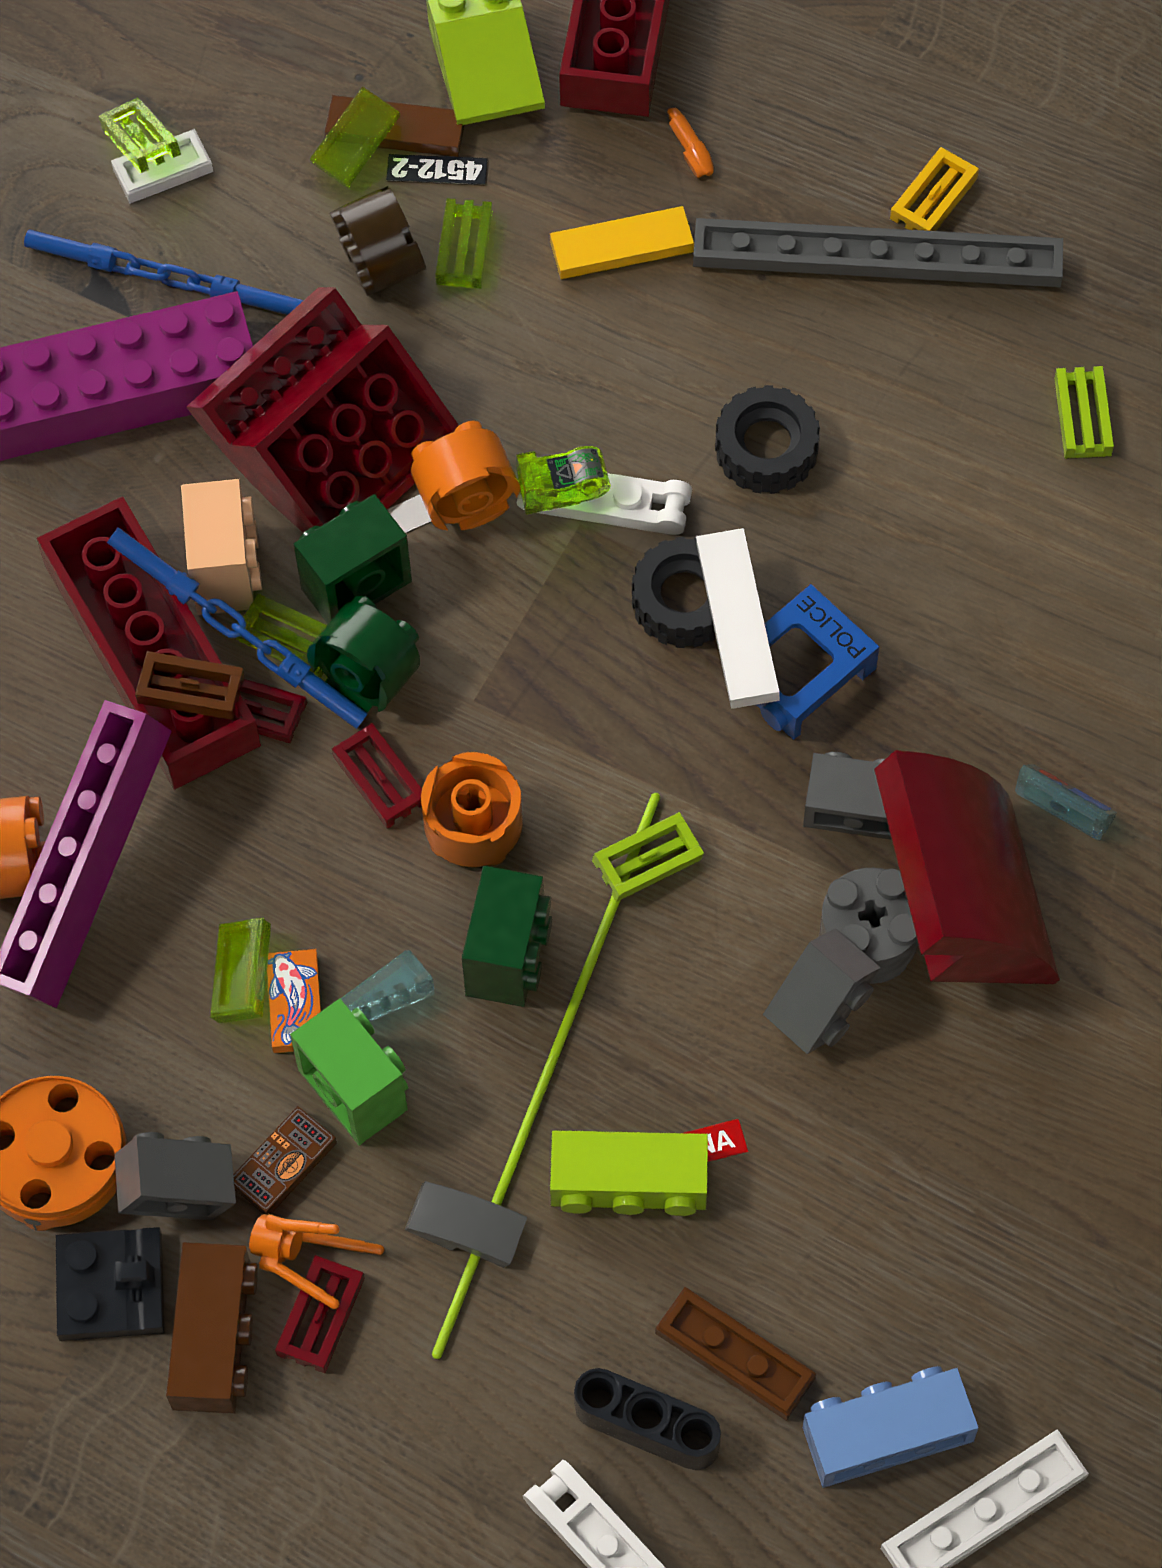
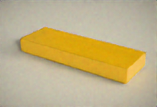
M683 206L550 233V243L560 279L694 252V241Z

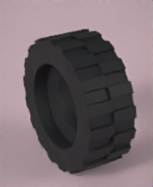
M764 385L763 388L751 387L742 394L737 393L734 395L732 401L729 404L726 403L721 409V417H718L716 423L715 451H717V462L719 467H723L725 476L729 480L733 479L737 486L743 489H751L752 492L760 494L761 492L779 493L783 489L790 490L796 487V483L799 481L803 482L808 477L809 470L813 469L816 464L819 448L820 426L819 420L815 419L814 409L812 406H808L805 403V399L799 394L795 395L791 393V390L783 387L782 389L773 388V385ZM759 421L777 422L787 429L791 439L790 446L785 453L776 458L765 459L757 457L745 446L744 435L747 429Z
M676 537V540H664L659 542L657 547L647 550L644 553V558L641 561L639 560L635 567V575L632 577V608L635 609V618L638 624H642L645 633L650 637L654 636L658 639V642L665 645L668 643L676 645V648H685V646L691 645L694 647L702 646L704 642L709 640L712 642L716 639L708 598L704 605L695 611L678 612L669 608L661 596L663 583L674 574L682 572L692 573L704 581L696 538L685 539V537Z

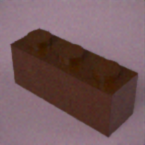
M183 1242L166 1394L172 1410L235 1413L237 1397L246 1396L248 1366L240 1365L242 1345L250 1346L252 1341L253 1315L246 1314L245 1310L247 1295L256 1294L258 1265L257 1263H250L245 1245Z

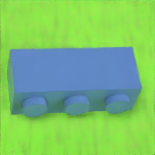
M939 1366L931 1367L915 1373L911 1377L912 1382L892 1387L891 1382H881L862 1390V1397L842 1402L840 1397H832L812 1405L810 1408L811 1412L806 1413L804 1416L802 1428L822 1488L974 1442L978 1425L958 1369L955 1368L943 1372Z

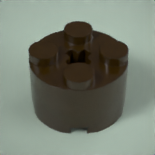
M388 186L371 192L329 213L340 236L338 238L349 262L353 261L357 270V277L367 296L384 290L426 269L419 246L416 241L414 242L409 231L410 226Z

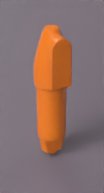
M669 108L667 111L670 119L669 125L685 149V152H683L684 159L697 179L704 175H712L714 166L705 144L699 140L686 117L677 108Z

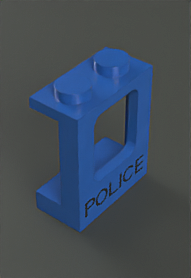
M810 584L764 623L769 647L789 630L799 628L832 657L833 662L795 695L785 696L779 691L780 701L757 704V706L760 708L764 720L774 730H783L794 740L801 734L802 721L855 675L864 680L877 668L879 646Z

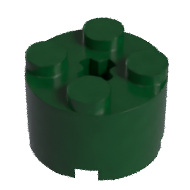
M356 596L351 603H347L341 608L308 647L307 660L313 672L320 667L328 677L325 682L362 710L369 712L373 706L378 707V712L388 706L419 668L420 655L415 645L419 640V635L409 623L402 620L394 621L391 617L378 610L376 605L368 598Z

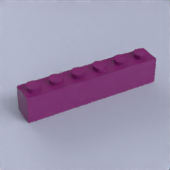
M104 700L1 946V987L57 1009L172 732L148 714Z

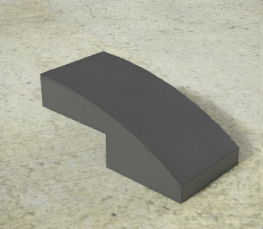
M425 1181L421 1185L405 1230L450 1251L458 1247L504 1268L511 1264L527 1217L482 1198Z

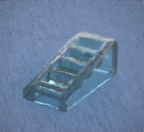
M405 950L344 995L341 1000L350 1011L358 1008L369 1021H373L434 995L433 978L410 950Z

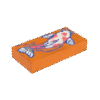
M316 949L266 953L273 1053L294 1052L290 1034L321 1012L318 955Z

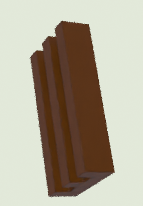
M147 651L135 693L138 704L234 720L235 704L239 701L240 685H243L245 678L244 670L236 666ZM154 670L226 682L229 685L227 688L199 683L198 680L176 679L153 675Z

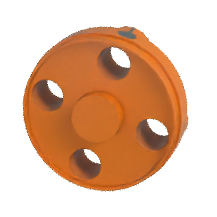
M64 1076L33 1078L12 1087L0 1096V1137L3 1135L15 1137L13 1143L8 1148L0 1150V1209L8 1216L24 1223L33 1230L46 1231L54 1227H63L80 1222L104 1207L117 1191L115 1159L108 1168L103 1170H94L90 1168V1165L94 1159L101 1155L115 1157L114 1154L128 1144L123 1124L113 1105L92 1086L80 1080ZM75 1098L78 1100L76 1106L70 1111L58 1112L54 1110L57 1103L62 1099ZM38 1193L51 1195L48 1203L38 1209L27 1207V1203L33 1195Z

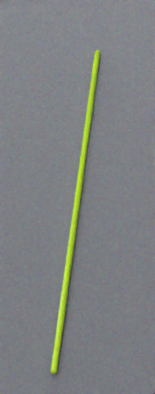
M655 792L651 795L637 832L650 826L660 801L659 793ZM641 847L628 853L625 862L638 857ZM631 874L620 878L621 881L625 882L629 880ZM611 896L491 1201L500 1206L620 903V900L616 902L613 896ZM472 1253L432 1351L434 1359H440L443 1355L479 1263L480 1257Z

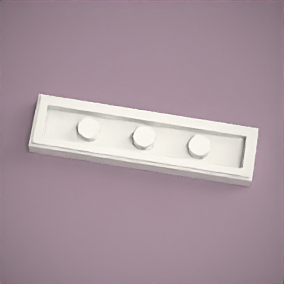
M744 528L696 536L698 554L731 709L780 701L778 683Z
M1057 1429L884 1542L880 1549L893 1568H951L1086 1479L1089 1473Z

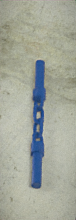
M31 229L27 231L24 239L25 247L88 263V267L106 272L113 271L161 281L167 286L210 295V297L238 291L241 303L288 315L304 301L242 285L240 280L221 275L211 277L197 274L191 269L136 258L132 254L118 251L117 248L98 243L88 245ZM117 257L129 261L126 268L116 265ZM140 265L157 269V274L140 270ZM171 271L190 276L187 279V283L168 279ZM200 281L211 283V288L201 286Z
M119 527L112 534L107 543L163 584L170 595H175L183 605L190 599L203 607L202 615L207 623L229 638L242 636L258 648L257 656L262 664L294 688L297 686L302 688L355 729L359 727L368 713L311 672L310 665L275 640L263 642L246 630L245 618L239 612L220 599L213 598L207 601L196 592L200 584L199 582L188 578L185 572L176 571ZM215 606L220 607L238 621L239 624L233 623L231 625L234 631L229 630L210 615V613L215 614L217 612ZM270 647L275 648L285 656L279 667L264 655V653L266 655L272 653Z

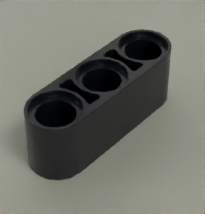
M590 1369L581 1374L576 1381L574 1389L575 1411L580 1421L586 1426L687 1469H705L712 1465L718 1457L721 1439L720 1425L715 1417L707 1411L606 1369ZM602 1389L610 1393L613 1399L604 1408H593L586 1404L584 1397L592 1390ZM648 1409L658 1413L662 1421L652 1429H643L637 1426L632 1418L639 1411ZM699 1430L706 1433L711 1442L704 1449L693 1450L685 1446L682 1437L689 1431Z

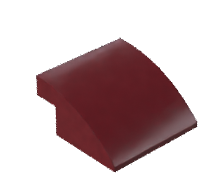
M318 287L186 406L204 431L235 467L278 511L303 533L313 526H323L339 516L340 512L350 503L355 501L362 502L373 494L388 509L415 484L411 474V467L414 462L411 455L412 450L423 442L436 441L445 435L453 433L459 426L388 325H362L335 287Z
M895 750L874 771L921 955L925 957L930 981L1056 984L1060 981L1009 794L988 773L970 764L927 753Z

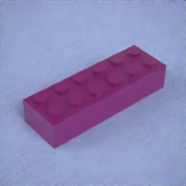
M238 291L0 347V461L192 415L186 406L253 347Z

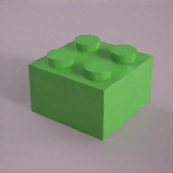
M339 998L293 1031L290 1036L298 1071L359 1146L408 1110L405 1095L408 1085L402 1076L406 1069L401 1059L391 1047L386 1046L381 1049L371 1037L375 1031L364 1013L358 1008L350 1011L341 998Z

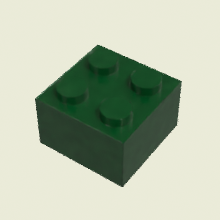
M375 494L362 502L355 501L350 503L340 512L339 516L323 526L309 528L300 536L298 541L293 543L301 590L327 624L330 623L344 605L351 603L356 596H364L374 604H377L412 582L407 535Z
M483 866L462 954L465 996L525 1007L528 990L537 991L542 970V962L539 961L541 945L547 946L552 927V916H549L552 898L551 896L544 895L543 876Z

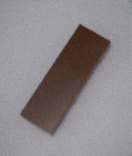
M332 95L325 127V140L459 157L465 125H457L453 109Z
M684 1287L655 1328L656 1335L785 1421L788 1420L816 1379L815 1372L686 1287Z

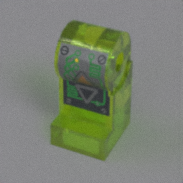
M582 446L574 448L567 453L537 457L535 451L516 454V477L520 485V494L526 515L577 505L580 502L597 499L610 490L611 484L603 454L597 447Z

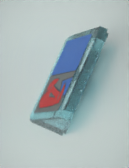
M1034 764L1023 765L1019 771L1015 788L1016 794L1095 840H1101L1116 817L1117 812Z

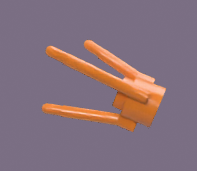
M263 1214L257 1219L249 1242L250 1253L261 1257L259 1269L276 1273L332 1309H337L340 1305L336 1298L291 1270L282 1262L286 1259L294 1260L301 1249L302 1242L382 1255L385 1251L384 1247L379 1244L334 1236L340 1230L336 1224L284 1219L270 1214Z

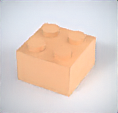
M239 479L181 485L187 570L189 578L195 579L200 583L196 592L207 601L213 598L220 599L236 611L255 609L253 591L262 590L260 563L257 561L256 549L259 548L256 520H254L251 496L242 497ZM195 602L197 614L202 615L203 607ZM215 606L217 608L216 613L225 612L220 607Z

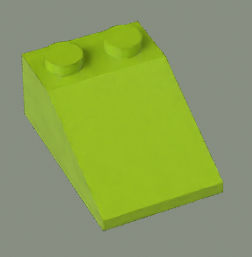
M426 0L429 30L457 125H467L545 109V101L521 0Z

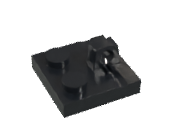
M160 1227L56 1235L57 1337L59 1341L164 1334L163 1258Z

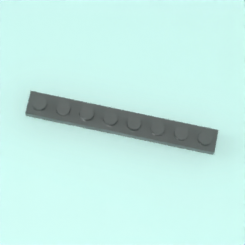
M696 218L693 267L1061 287L1063 278V238Z

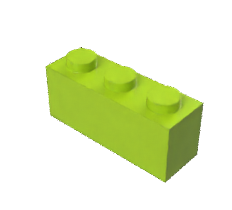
M552 1131L551 1206L561 1207L562 1211L574 1214L590 1212L592 1207L613 1208L614 1212L624 1215L640 1214L644 1209H665V1212L670 1215L688 1216L694 1214L696 1210H706L708 1134Z

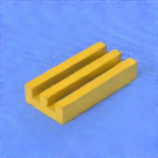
M940 147L891 208L890 220L897 224L902 220L906 223L905 228L908 230L936 231L977 180L979 168ZM945 164L950 166L914 213L910 211V207ZM961 172L963 175L930 217L927 220L924 219Z

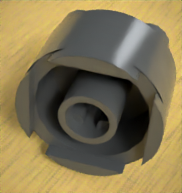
M873 867L851 871L830 884L823 902L819 936L836 928L880 966L870 984L882 983L899 976L911 962L919 946L901 873L896 869Z

